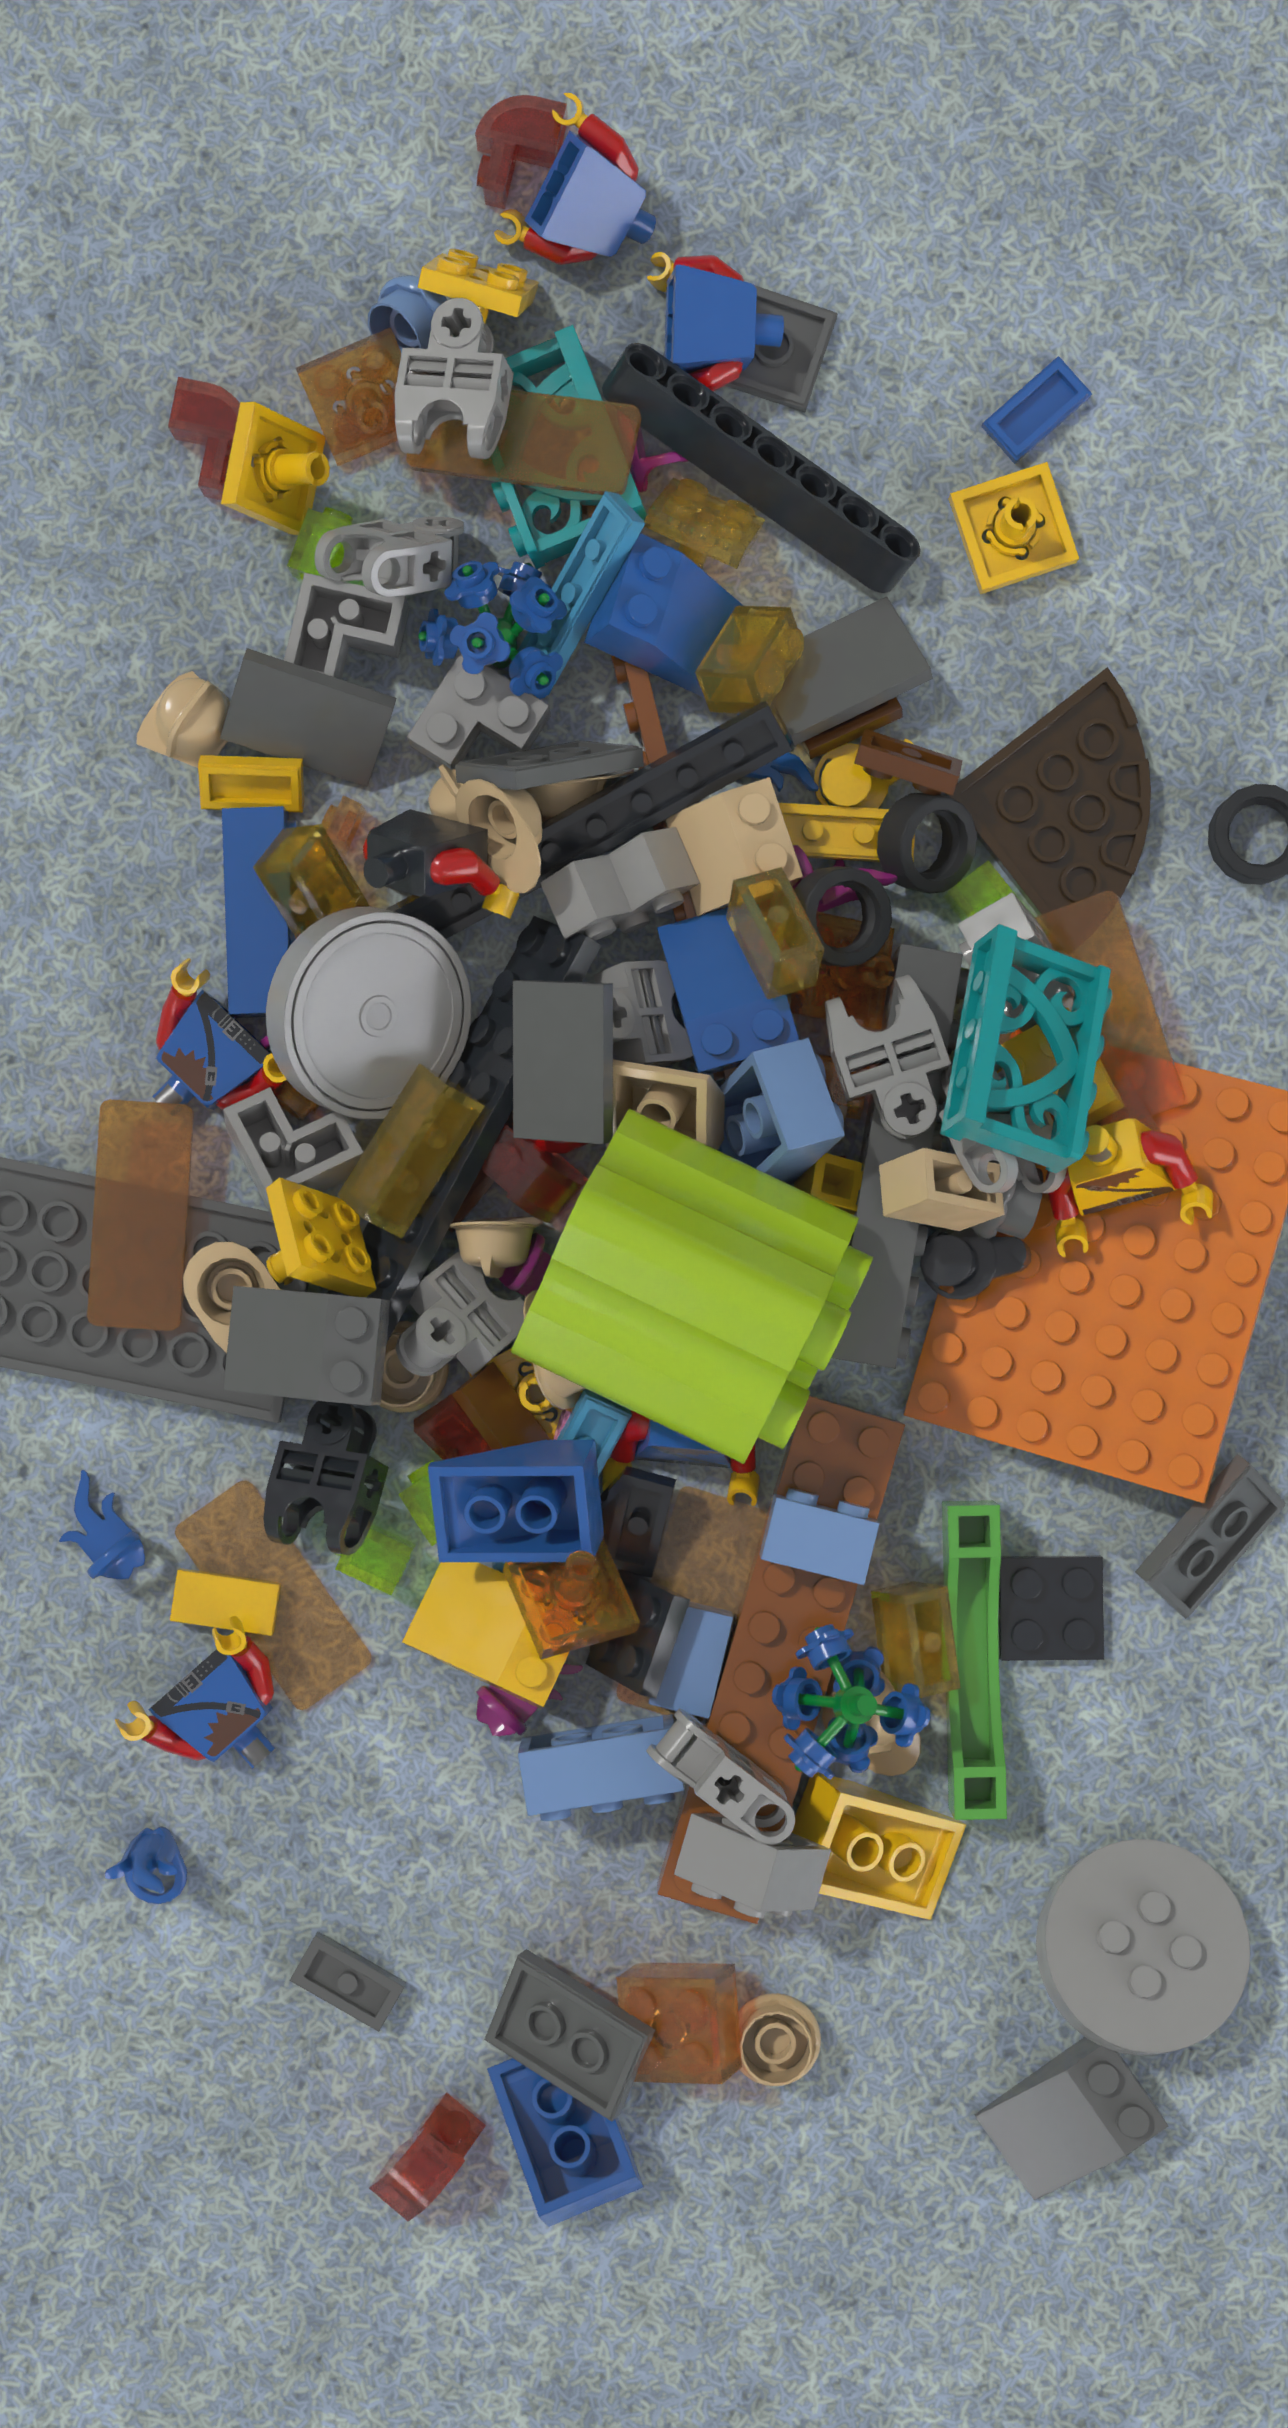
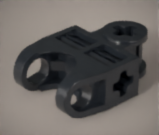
M317 1401L309 1412L302 1444L286 1441L279 1442L266 1488L263 1516L265 1532L270 1541L285 1545L293 1543L297 1539L301 1528H306L310 1519L316 1513L323 1510V1523L327 1524L326 1542L332 1553L351 1555L361 1547L377 1514L389 1470L388 1466L370 1456L377 1434L375 1420L369 1413L363 1409L354 1408L353 1404ZM320 1419L330 1424V1427H327L324 1424H322L320 1422ZM355 1427L364 1431V1434H361L360 1432L356 1431ZM284 1464H290L293 1469L284 1468ZM365 1484L373 1485L372 1489L368 1488Z

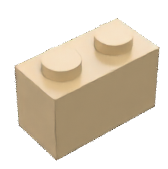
M922 1148L879 1165L883 1216L961 1231L1005 1215L1003 1194L985 1193L977 1189L971 1182L956 1154ZM988 1162L987 1173L993 1183H996L1000 1177V1164Z

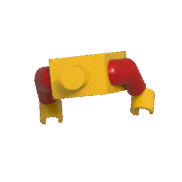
M1128 1118L1103 1126L1091 1125L1087 1127L1089 1143L1085 1154L1079 1161L1067 1167L1066 1176L1060 1187L1048 1193L1053 1217L1056 1220H1060L1055 1227L1057 1250L1062 1257H1066L1064 1243L1070 1239L1080 1240L1083 1252L1086 1253L1088 1251L1086 1226L1080 1219L1075 1218L1079 1213L1083 1216L1181 1189L1180 1216L1186 1224L1192 1225L1194 1222V1206L1203 1208L1208 1218H1212V1190L1203 1184L1195 1183L1198 1175L1181 1141L1172 1134L1151 1130L1135 1118ZM1047 1171L1046 1180L1049 1177L1050 1171Z

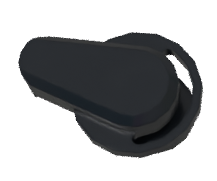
M939 1227L926 1240L924 1253L920 1259V1268L924 1280L934 1292L948 1299L965 1300L979 1295L990 1285L993 1279L1023 1271L1031 1262V1251L1029 1246L1017 1237L994 1236L990 1239H985L975 1234L971 1227L961 1231ZM936 1284L940 1286H952L954 1288V1291L952 1293H947L938 1288Z

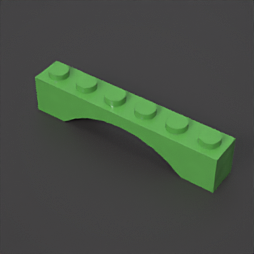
M993 1500L942 1501L948 1808L955 1820L1007 1819L1006 1764L1001 1719L998 1649L1001 1565L1000 1505Z

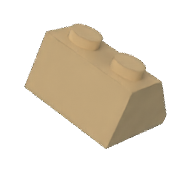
M770 777L714 795L664 820L667 828H677L700 884L688 890L696 916L792 887L803 877Z
M613 1059V1136L630 1108L716 1150L719 1149L724 1141L725 1095L710 1075Z

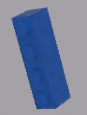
M284 806L222 808L228 1012L234 1018L266 1017L268 992L276 968L290 945L302 933L301 922H293L292 902L301 901L299 871H291L290 851H299L298 821L289 820V813Z

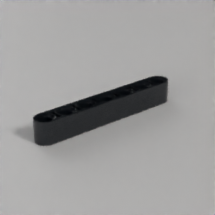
M641 343L629 344L602 386L603 396L614 409L869 589L879 593L890 592L920 556L919 542L910 531L680 367L672 364L670 360L653 348Z

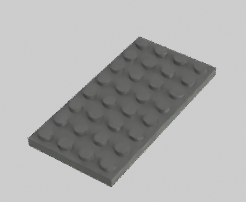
M0 1157V1367L280 1423L286 1397L223 1390L227 1353L213 1340L190 1307L184 1294L183 1275L189 1260L201 1248L215 1242H234L247 1247L261 1260L267 1269L266 1261L268 1257L281 1250L273 1216H271L269 1211ZM294 1278L291 1283L284 1285V1282L278 1283L275 1280L281 1290L308 1291V1282Z

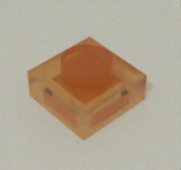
M343 796L338 807L330 805L319 830L320 833L325 835L322 843L328 850L346 857L366 813L361 803Z

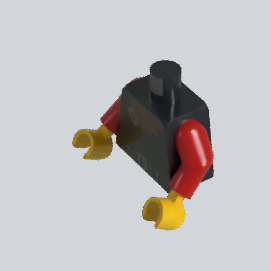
M409 809L383 824L373 827L365 840L363 856L366 862L364 863L363 872L366 881L372 887H387L420 897H430L471 885L480 895L486 896L481 906L482 908L506 918H511L519 899V893H515L509 890L507 886L500 884L499 876L488 866V829Z

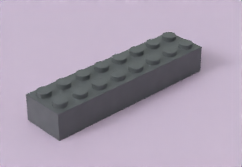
M900 944L892 956L880 1031L890 1028L895 1021V1005H898L899 1001L894 986V979L908 974L917 984L935 1015L947 1053L951 1054L952 1050L955 1051L960 1020L953 1019L955 1004H959L960 999L964 1000L969 976V969L961 967L963 954ZM927 1047V1048H924V1049H921V1050H918V1051H915V1052H912V1053H909V1054H906V1055L897 1057V1060H898V1059H901V1058H904V1057H907V1056H910V1055H913V1054H917V1053H920V1052L929 1050V1049H931V1047ZM885 1062L875 1064L874 1067L883 1065ZM945 1070L927 1075L936 1100L937 1111L938 1105H943L947 1098L941 1084V1076ZM872 1094L869 1097L859 1162L862 1163L861 1171H863L857 1196V1212L854 1214L859 1217L849 1246L873 1256V1260L849 1309L852 1312L831 1358L896 1369L897 1358L906 1359L908 1354L911 1329L902 1326L905 1308H914L916 1304L919 1277L911 1276L914 1256H923L928 1226L883 1216L879 1165L922 1148L940 1151L943 1135L940 1134L942 1122H936V1113L932 1125L919 1136L911 1139L896 1138L889 1134L882 1126ZM906 1097L901 1098L902 1105L895 1110L896 1117H906L909 1124H915L914 1116L921 1111L918 1103L909 1105Z

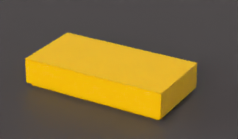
M200 755L198 774L201 809L222 810V808L284 806L288 812L303 813V758Z
M179 1568L176 1575L170 1621L233 1630L229 1618L237 1616L242 1622L244 1632L272 1636L274 1634L281 1583Z

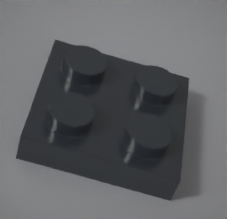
M1101 1555L1001 1556L999 1579V1648L1001 1661L1104 1660L1103 1557Z
M618 1569L614 1582L608 1590L606 1605L597 1632L591 1639L590 1652L585 1664L639 1695L656 1699L690 1599L645 1576Z

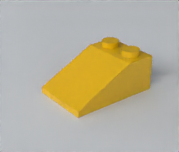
M440 1562L402 1643L542 1709L588 1612L481 1563Z
M816 1772L808 1780L795 1815V1825L791 1833L831 1849L819 1894L931 1920L966 1824L960 1820H955L952 1817L857 1782L835 1776L830 1780L824 1774Z

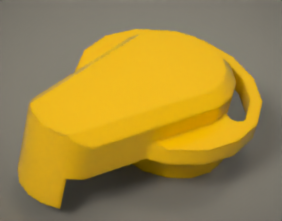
M904 739V742L913 744L910 740ZM847 743L828 751L822 756L814 772V782L819 788L815 794L821 805L829 806L822 797L818 784L820 770L828 759L831 761L826 764L821 774L820 785L824 796L836 806L879 808L888 794V788L900 778L893 776L892 779L885 780L867 774L863 770V766L854 764L859 744Z

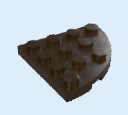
M1108 667L957 783L953 795L946 793L944 795L965 806L973 818L979 841L1069 956L1094 935L1115 909L1132 875L1136 871L1145 844L1150 818L1151 783L1149 761L1145 757L1142 739L1137 727L1138 721L1122 687Z

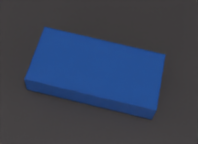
M1058 356L986 419L981 427L1011 461L1016 464L1091 397L1092 393Z

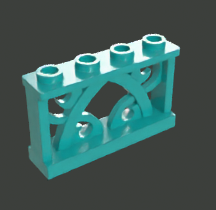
M573 325L554 332L556 337L505 358L514 374L512 385L523 389L529 397L523 405L518 398L510 395V409L507 412L506 422L502 432H509L504 454L498 441L493 454L488 459H482L485 468L494 465L499 480L491 483L502 513L511 510L516 522L515 526L508 528L519 558L528 555L536 569L546 566L545 563L573 551L590 520L588 518L582 521V505H598L605 491L619 494L646 523L644 527L651 524ZM566 362L544 379L537 388L527 378ZM571 400L577 404L575 412L569 417H562L550 408L554 401L560 410L566 401ZM542 415L552 426L559 430L584 432L591 429L594 436L585 440L572 454L567 468V481L542 474L523 462L528 441ZM588 460L597 461L600 464L599 471L593 475H589L584 471L586 483H579L581 465ZM514 481L533 492L527 497L524 504L521 502ZM561 502L570 504V517L562 530L552 534H545L536 529L534 517L537 511L544 508L550 510L551 518L549 521L552 524L561 514Z
M998 924L974 943L940 1134L958 1141L967 1138L1045 1166L1046 1170L1057 1174L1076 1161H1079L1088 1147L1089 1133L1086 1131L1088 1111L1094 1103L1097 1093V1085L1093 1080L1096 1062L1102 1054L1105 1042L1104 1036L1101 1035L1103 1017L1112 999V990L1108 987L1111 968L1103 965L1096 967L1017 937V930ZM1012 964L1039 974V977L1033 983L1025 975L1012 967ZM1055 980L1073 988L1075 993L1071 1012L1065 1009L1062 1003L1063 996L1068 992H1059L1050 999L1043 994L1049 982ZM1006 1001L1011 1004L1012 1011L1019 1004L1023 1006L1016 1018H1010L1004 1014ZM1033 1017L1045 1035L1057 1065L1041 1079L1023 1086L1018 1064L1013 1056L998 1043L1000 1034L1012 1033L1018 1030ZM995 1064L1000 1065L1006 1073L1000 1080L993 1078ZM1006 1076H1007V1080H1008L1009 1089H1005V1088H1006ZM1029 1106L1030 1117L1040 1128L1046 1126L1043 1119L1044 1111L1054 1115L1051 1139L1035 1135L1030 1130L1025 1119L1024 1107ZM1010 1111L1012 1126L986 1117V1112Z

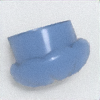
M413 275L399 276L386 282L380 291L377 303L371 307L368 313V328L379 351L398 367L400 365L402 348L428 349L433 314L442 303L447 301V298L443 295L417 288L420 277Z

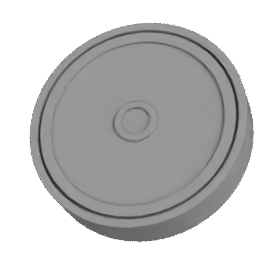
M355 907L332 913L318 920L301 933L290 945L276 968L266 1005V1028L269 1045L273 1057L287 1081L299 1093L318 1105L345 1116L370 1120L384 1119L405 1113L430 1098L445 1083L455 1069L466 1045L471 1022V994L468 979L457 953L449 942L433 927L421 920L376 907Z
M1133 1839L1109 1844L1076 1861L1058 1878L1046 1897L1039 1916L1036 1953L1039 1971L1049 1997L1064 2019L1075 2030L1087 2039L1109 2050L1130 2055H1157L1187 2048L1202 2041L1217 2030L1231 2015L1243 1993L1250 1966V1942L1242 1909L1228 1884L1208 1863L1190 1851L1174 1844L1150 1839Z

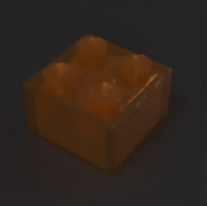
M638 1963L616 1977L618 2007L655 2029L651 2042L637 2069L634 2082L723 2084L742 2068L735 1964Z

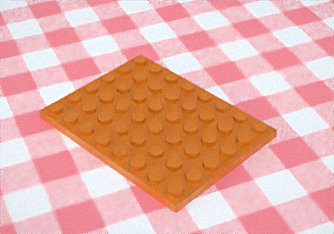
M1019 1028L1012 1032L1010 1039L1021 1034V1029ZM1104 1044L1100 1060L1126 1107L1093 1125L1103 1126L1124 1119L1135 1118L1151 1130L1176 1136L1181 1141L1198 1175L1195 1183L1203 1184L1212 1190V1218H1208L1203 1208L1194 1206V1222L1192 1225L1186 1224L1180 1216L1181 1189L1083 1216L1079 1213L1075 1218L1080 1219L1086 1226L1088 1251L1086 1253L1083 1252L1080 1240L1070 1239L1064 1243L1066 1257H1062L1057 1250L1055 1227L1060 1220H1056L1053 1217L1048 1193H1042L1034 1225L1029 1234L1024 1239H1021L1029 1246L1031 1251V1262L1027 1268L1018 1273L993 1279L990 1285L979 1295L965 1300L948 1299L940 1294L937 1295L903 1415L1205 1503L1288 1211V1091ZM1050 1113L1052 1120H1054V1115ZM1035 1163L1036 1168L1042 1170L1044 1183L1048 1170H1046L1045 1166ZM998 1231L995 1235L996 1237H1014ZM940 1286V1289L947 1293L954 1291L952 1286Z

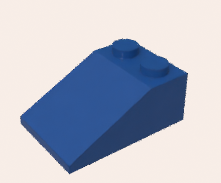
M640 533L594 614L584 643L720 705L725 699L750 610L685 554Z
M757 899L657 927L698 1073L710 1075L738 1067L754 1051L799 1040Z
M541 1440L431 1462L429 1464L428 1473L439 1562H593L604 1536L595 1440Z
M513 2058L487 2068L537 2214L548 2227L644 2187L618 2117L611 2122Z

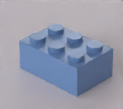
M809 1038L752 1052L719 1087L725 1095L724 1141L718 1151L789 1185H792L845 1136L842 1112L839 1106L832 1102L825 1083L824 1064L821 1058L814 1053Z
M673 1713L523 1737L518 1750V1758L527 1815L540 1814L541 1821H555L570 1817L572 1815L571 1809L592 1806L593 1813H604L623 1808L624 1800L643 1798L644 1804L647 1805L674 1800V1792L684 1791L683 1782L663 1769L646 1752L651 1744L657 1746L675 1723Z

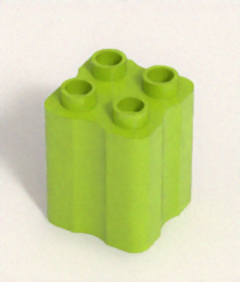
M629 1108L603 1157L596 1165L577 1199L551 1257L543 1280L520 1328L511 1353L744 1464L757 1438L781 1449L785 1448L809 1398L811 1391L808 1388L818 1369L825 1370L842 1337L852 1313L849 1309L869 1270L873 1256L849 1246L859 1217Z

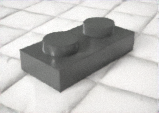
M318 1931L290 1979L291 1982L378 2032L406 1984L405 1981Z

